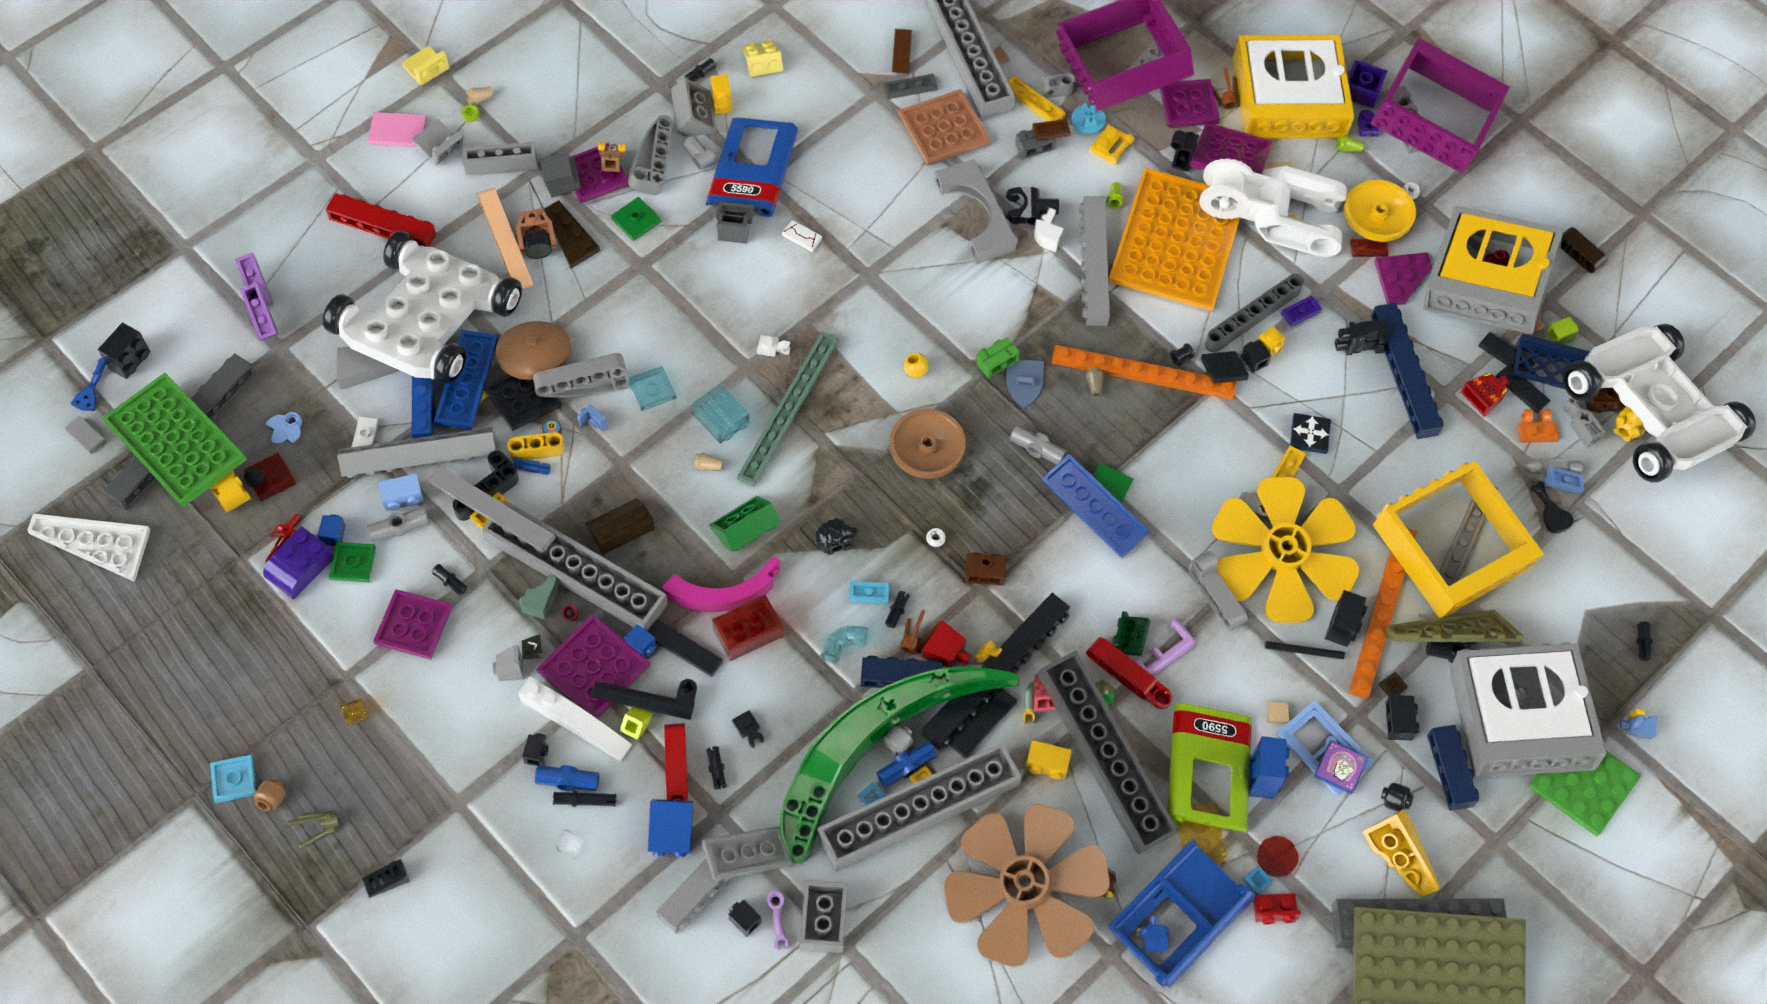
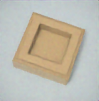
M1268 702V723L1287 724L1289 722L1288 703Z

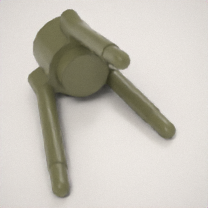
M336 810L299 815V819L286 822L287 825L320 820L321 828L326 827V830L299 845L300 848L329 833L335 832L334 827L339 826Z

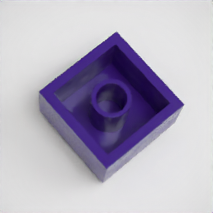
M1355 60L1348 76L1351 101L1374 108L1388 70Z

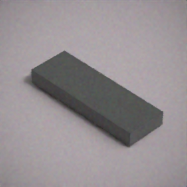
M934 74L884 82L887 99L937 91L938 89Z

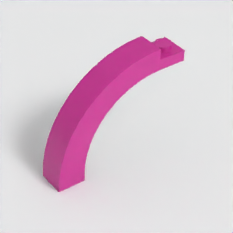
M773 556L756 575L743 583L726 588L696 586L674 574L662 586V592L667 595V599L691 610L701 612L731 611L753 603L774 587L773 578L781 570L780 560Z

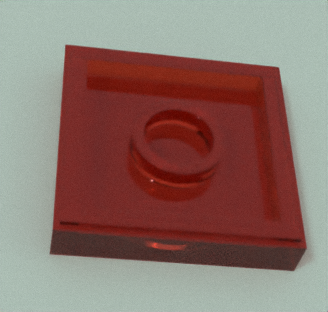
M279 452L244 469V472H246L250 468L257 467L263 471L265 475L264 483L254 488L261 502L296 485Z

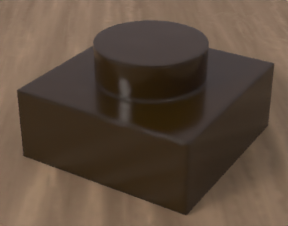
M1396 672L1379 683V686L1388 697L1390 695H1400L1408 688Z

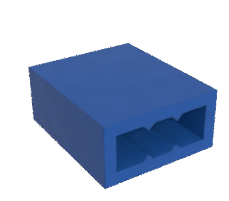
M652 799L650 801L648 852H653L655 856H665V852L674 853V856L685 857L686 853L691 852L694 801Z

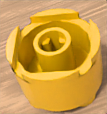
M231 471L210 487L226 513L251 499L234 471Z

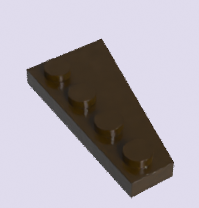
M559 200L544 208L546 216L552 221L554 233L570 269L600 252L599 245Z

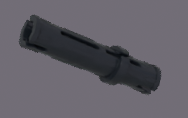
M554 791L553 805L616 807L617 794Z

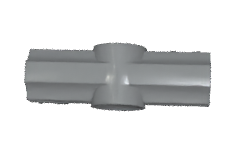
M1019 425L1014 428L1010 436V441L1026 448L1031 456L1035 458L1043 457L1056 465L1067 454V450L1051 443L1046 435L1042 433L1034 434Z
M420 507L405 513L394 512L387 519L367 525L372 542L392 535L403 536L408 530L428 524L429 521L424 507Z

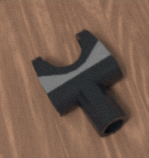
M1014 187L1006 192V198L1009 201L1021 205L1020 208L1007 212V219L1010 223L1035 225L1036 220H1040V214H1047L1049 208L1056 210L1055 215L1059 214V199L1040 198V191L1036 187Z

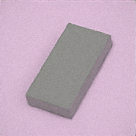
M80 416L65 427V430L91 454L106 442Z

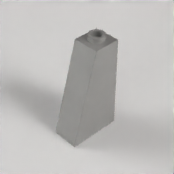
M350 347L337 348V381L340 389H346L400 371Z

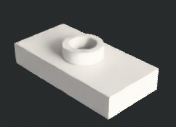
M359 417L352 447L374 444L379 424L378 419Z

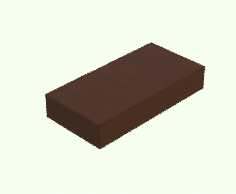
M1067 119L1033 123L1032 125L1036 141L1068 137L1071 133Z

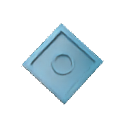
M252 754L210 763L215 804L254 796L257 786Z

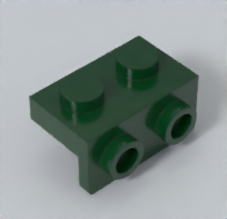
M1122 611L1121 618L1118 619V630L1113 638V645L1125 655L1142 656L1150 620L1145 617H1130L1127 611Z

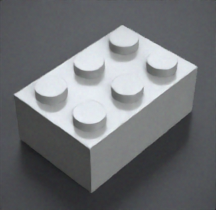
M805 881L800 950L843 953L848 884Z

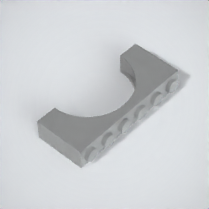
M975 159L935 171V184L941 195L950 193L964 194L976 199L986 208L990 217V224L982 234L970 239L969 250L977 264L1015 251L1018 238L1016 233L1012 232L1009 220L1005 219L1003 208L1001 205H998L995 193L991 192L987 178L983 177L981 166L977 165Z

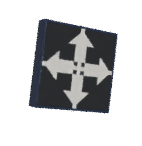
M1294 413L1290 445L1299 450L1327 454L1331 419Z

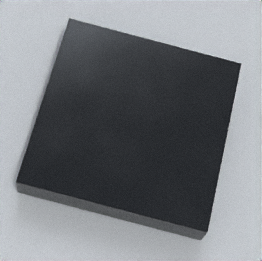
M1236 351L1201 355V361L1213 384L1248 380L1249 374Z

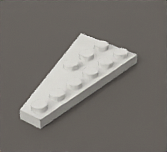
M33 514L27 531L34 537L135 582L151 529L149 526Z

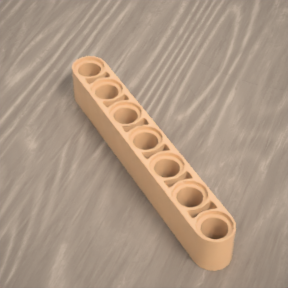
M495 188L477 193L509 277L519 280L522 284V289L532 287L533 283Z

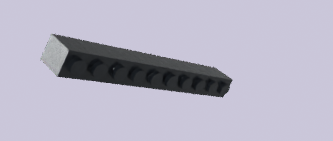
M1052 592L999 647L1002 649L999 656H991L980 668L997 669L1017 674L1019 671L1018 667L1022 663L1025 665L1031 659V654L1034 650L1039 651L1045 643L1044 640L1047 637L1051 638L1057 631L1056 627L1068 620L1070 617V606ZM1002 688L979 691L949 700L922 728V736L939 751L944 746L948 747L954 740L953 736L957 732L960 733L967 726L966 722L970 718L974 719L980 712L982 705H987L993 699V694L996 691L999 692Z

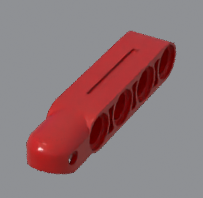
M1098 637L1088 648L1086 654L1094 663L1139 698L1147 700L1158 709H1167L1172 702L1170 690L1106 639Z
M685 723L664 724L667 800H688Z

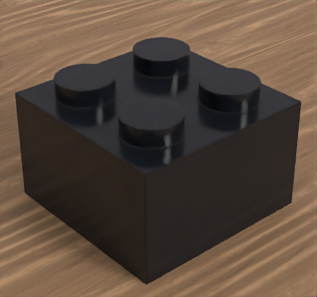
M123 322L98 348L108 369L125 379L136 371L137 367L143 360L147 359L151 352L141 333Z
M1344 590L1334 608L1325 639L1348 647L1350 641L1354 642L1362 627V617L1365 616L1368 608L1365 605L1367 598Z

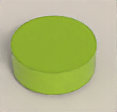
M466 105L461 111L463 119L467 122H474L480 117L479 109L475 105Z

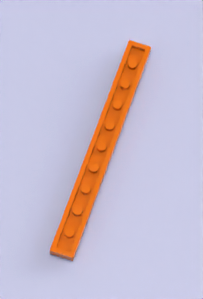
M1055 345L1051 364L1086 371L1091 368H1100L1105 375L1229 400L1234 398L1237 382L1213 384L1209 375Z
M1407 528L1415 539L1417 531ZM1391 550L1348 691L1349 694L1366 700L1369 698L1387 637L1386 626L1391 623L1405 574L1404 568Z

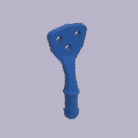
M103 358L98 360L90 384L77 393L72 400L71 405L82 411L95 410L96 396L94 390L102 377L106 365Z

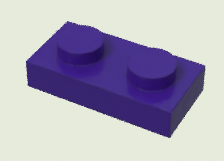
M1311 295L1283 309L1281 315L1290 327H1293L1321 313L1322 308Z

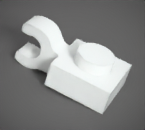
M761 335L757 354L775 357L777 352L789 355L791 349L789 347L790 342H779L778 337Z

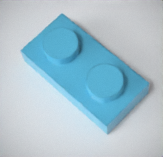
M850 581L849 602L888 604L889 583Z

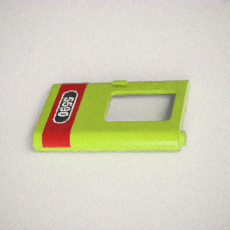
M1187 703L1174 705L1167 812L1175 825H1182L1184 822L1190 821L1247 832L1252 719L1249 716ZM1194 759L1231 767L1228 817L1195 811L1191 808Z

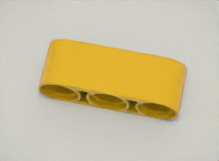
M557 432L514 437L507 444L510 457L513 460L515 458H522L524 461L525 459L555 457L563 454L565 451L563 437Z

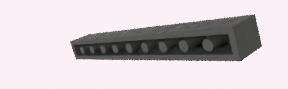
M234 353L190 399L212 421L253 378L256 372L251 363ZM134 455L130 463L120 470L119 474L106 485L103 491L109 500L127 510L156 478Z

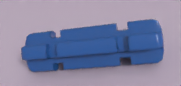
M515 458L513 462L516 469L520 470L524 468L525 471L541 472V474L548 475L551 471V465L548 463L540 464L538 461L527 459L523 461L522 458Z

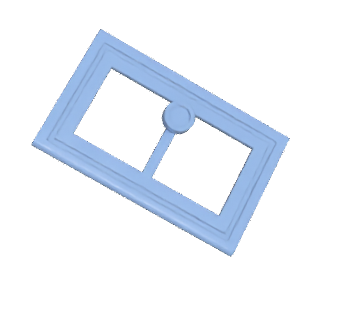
M1315 700L1277 732L1282 739H1287V745L1314 773H1316L1320 764L1316 758L1326 750L1330 740L1336 743L1339 742L1341 745L1368 757L1362 773L1374 764V761ZM1314 716L1332 736L1328 737L1325 741V746L1312 756L1293 736V733ZM1323 782L1336 796L1342 792V790Z

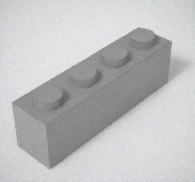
M534 142L463 148V162L467 175L538 169Z
M706 858L656 911L657 918L674 933H677L679 930L683 931L689 925V919L694 914L698 915L703 910L704 903L708 899H713L719 892L718 888L723 883L727 884L731 878L713 881Z

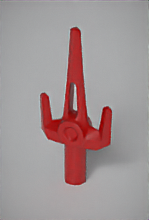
M294 514L287 526L278 524L272 531L270 537H273L278 530L281 534L265 560L266 563L285 541L297 531L294 528L302 518L300 515Z

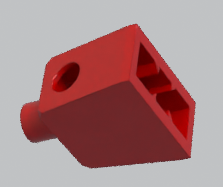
M943 620L922 649V658L936 660L947 668L953 667L957 660L967 665L972 655L964 651L966 639Z

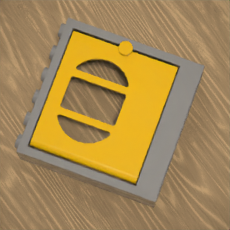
M1455 206L1426 287L1424 310L1533 335L1560 251L1564 229ZM1472 235L1483 238L1476 259L1467 250V241ZM1489 239L1514 244L1508 266L1482 261ZM1520 246L1532 248V258L1526 264L1514 268ZM1542 269H1544L1535 298H1533Z

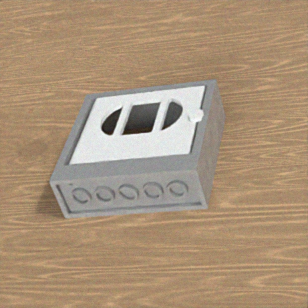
M1565 642L1559 645L1542 644L1540 646L1523 645L1514 648L1504 646L1499 649L1486 647L1480 650L1463 649L1457 652L1450 672L1474 778L1592 771L1597 769L1606 755V750L1578 643L1570 644ZM1537 667L1547 708L1520 709L1510 669ZM1544 667L1554 671L1564 685V698L1557 706L1553 705ZM1501 669L1504 673L1512 709L1501 704L1492 690L1493 676Z

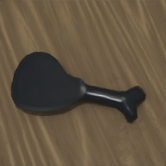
M1539 481L1537 485H1532L1530 490L1536 492L1545 505L1543 520L1546 528L1555 534L1567 531L1573 525V516L1568 511L1560 509L1556 503L1550 500L1544 489V482Z

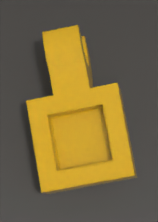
M989 640L983 643L973 659L978 663L987 661L991 656L998 657L1002 649L995 648L997 644Z

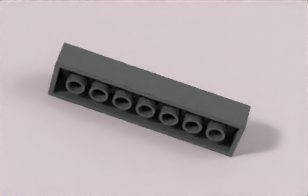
M1504 898L1336 899L1331 906L1336 948L1353 947L1354 907L1507 918Z

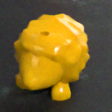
M1626 406L1617 415L1613 431L1615 434L1623 437L1625 441L1630 442L1631 439L1641 437L1646 431L1643 422L1631 408Z

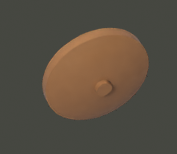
M543 321L525 322L510 328L500 337L496 345V357L501 369L515 378L533 380V376L537 372L566 365L571 356V343L567 333L559 326Z
M919 409L912 411L900 418L891 432L890 451L894 461L903 471L915 477L932 479L947 475L960 464L965 453L966 439L960 424L953 417L939 410Z

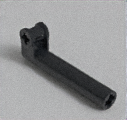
M691 679L682 680L676 698L595 681L592 697L691 720L697 685ZM686 688H689V693L685 692Z

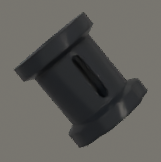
M1186 343L1182 348L1171 350L1170 357L1173 363L1178 366L1182 361L1194 358V351L1191 345Z

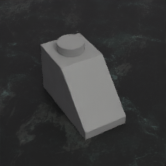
M514 645L496 655V662H493V673L497 674L499 681L523 680V659L518 645Z

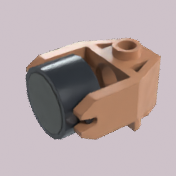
M541 209L522 211L516 226L521 254L526 253V256L532 259L547 257L551 254L552 249L557 248L552 221Z

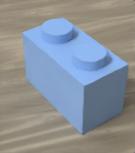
M417 473L378 482L386 511H394L401 507L415 506L424 502Z

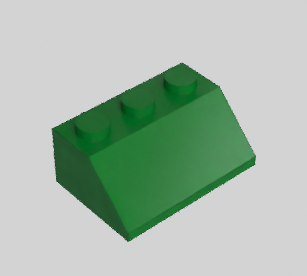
M755 496L712 522L709 526L724 547L734 552L741 550L748 542L759 539L760 535L764 532L775 529L776 525L781 523L771 502Z

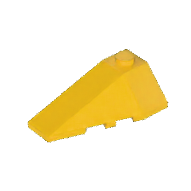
M1405 809L1362 831L1372 850L1377 855L1380 854L1392 869L1394 868L1402 875L1403 880L1421 897L1441 889L1415 826Z

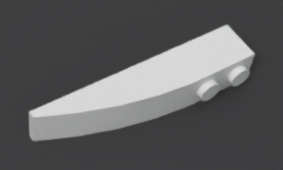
M532 677L528 678L518 692L521 702L619 762L623 760L632 747L631 743L597 718Z

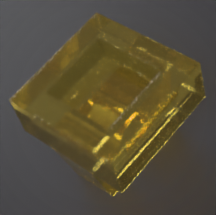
M361 699L341 705V710L348 726L368 719Z

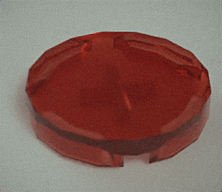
M1272 836L1262 841L1257 849L1256 858L1258 865L1269 876L1280 878L1286 877L1294 871L1298 865L1299 854L1295 845L1290 840L1281 836Z

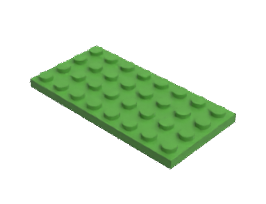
M166 373L160 375L102 417L108 427L182 508L247 460L245 455Z

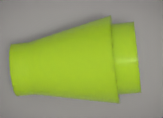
M1346 135L1339 136L1336 142V149L1340 150V152H1362L1364 146L1363 142Z
M1118 182L1111 184L1106 198V202L1111 208H1119L1124 202L1121 184Z

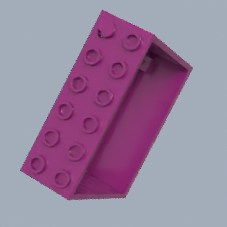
M1118 0L1057 23L1058 31L1056 33L1059 41H1061L1059 44L1060 51L1065 53L1064 56L1067 64L1070 63L1072 73L1076 74L1078 84H1082L1084 94L1088 95L1089 103L1091 106L1094 105L1096 111L1194 75L1191 48L1161 0ZM1144 23L1164 57L1094 82L1075 48Z
M1418 38L1404 60L1370 124L1463 174L1479 151L1510 86ZM1408 69L1489 111L1474 144L1392 101Z

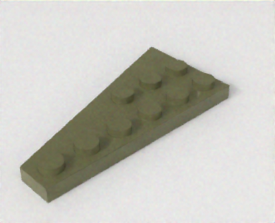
M1495 610L1386 626V634L1395 642L1523 643L1524 638L1522 633Z

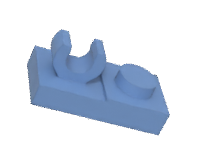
M1551 466L1546 469L1545 486L1577 494L1584 492L1583 474Z

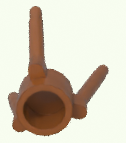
M1224 68L1228 91L1223 93L1221 99L1213 86L1212 88L1219 105L1224 106L1225 109H1232L1238 104L1236 77L1233 76L1232 92L1228 69Z
M925 610L921 611L913 633L909 634V636L911 619L907 618L901 648L909 654L915 655L916 652H921L923 646L941 622L938 621L920 643V638L916 634L923 620Z

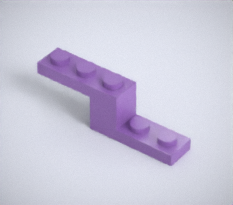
M251 252L235 259L245 285L240 291L259 340L264 341L278 335V330L268 307L274 303L255 254Z

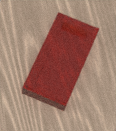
M1370 239L1350 240L1352 257H1386L1389 254L1387 242Z

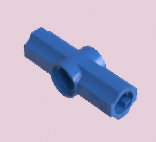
M926 741L910 752H902L894 759V762L876 772L880 783L887 788L903 777L908 778L918 771L921 766L937 757L935 748Z
M538 765L535 772V784L556 786L563 791H573L574 789L597 791L600 774L599 772L578 770L576 767L562 765L560 768Z

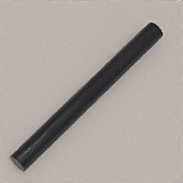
M1265 641L1264 646L1265 649L1344 659L1345 656L1343 651Z

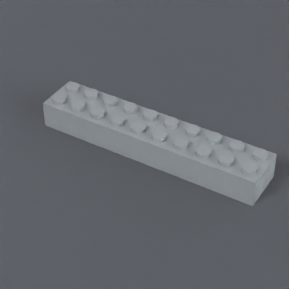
M925 0L981 119L1014 110L1015 95L969 1Z
M506 500L503 504L555 535L553 542L544 552H541L491 520L482 528L484 539L543 575L557 577L560 585L631 627L638 624L648 632L668 605L665 593Z
M1002 742L818 827V838L835 872L1020 786L1022 777Z

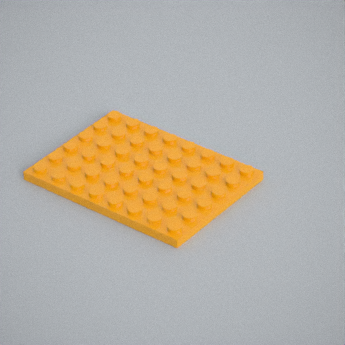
M1144 168L1108 282L1213 312L1240 217L1223 219L1213 217L1203 211L1200 207V196L1205 189L1209 188L1207 184Z

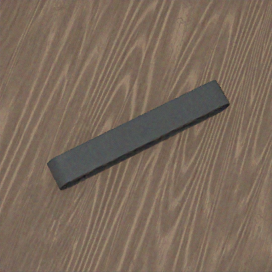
M1299 274L1288 276L1211 329L1206 338L1205 348L1209 352L1221 350L1296 298L1301 292L1304 283L1303 277Z

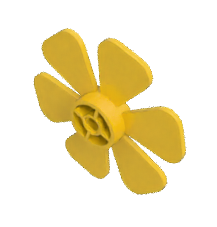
M1292 477L1265 478L1257 486V495L1273 526L1271 530L1239 498H1230L1223 503L1211 527L1214 537L1219 541L1261 547V552L1222 557L1218 560L1216 571L1237 601L1247 600L1271 569L1276 571L1265 604L1267 617L1277 623L1306 622L1312 617L1314 606L1297 570L1301 568L1326 598L1334 602L1338 601L1344 590L1351 591L1359 574L1358 564L1349 557L1311 552V548L1313 546L1349 541L1356 532V526L1343 505L1334 498L1323 499L1301 527L1296 525L1295 521L1305 495L1303 483ZM1282 545L1289 546L1290 551L1285 550Z

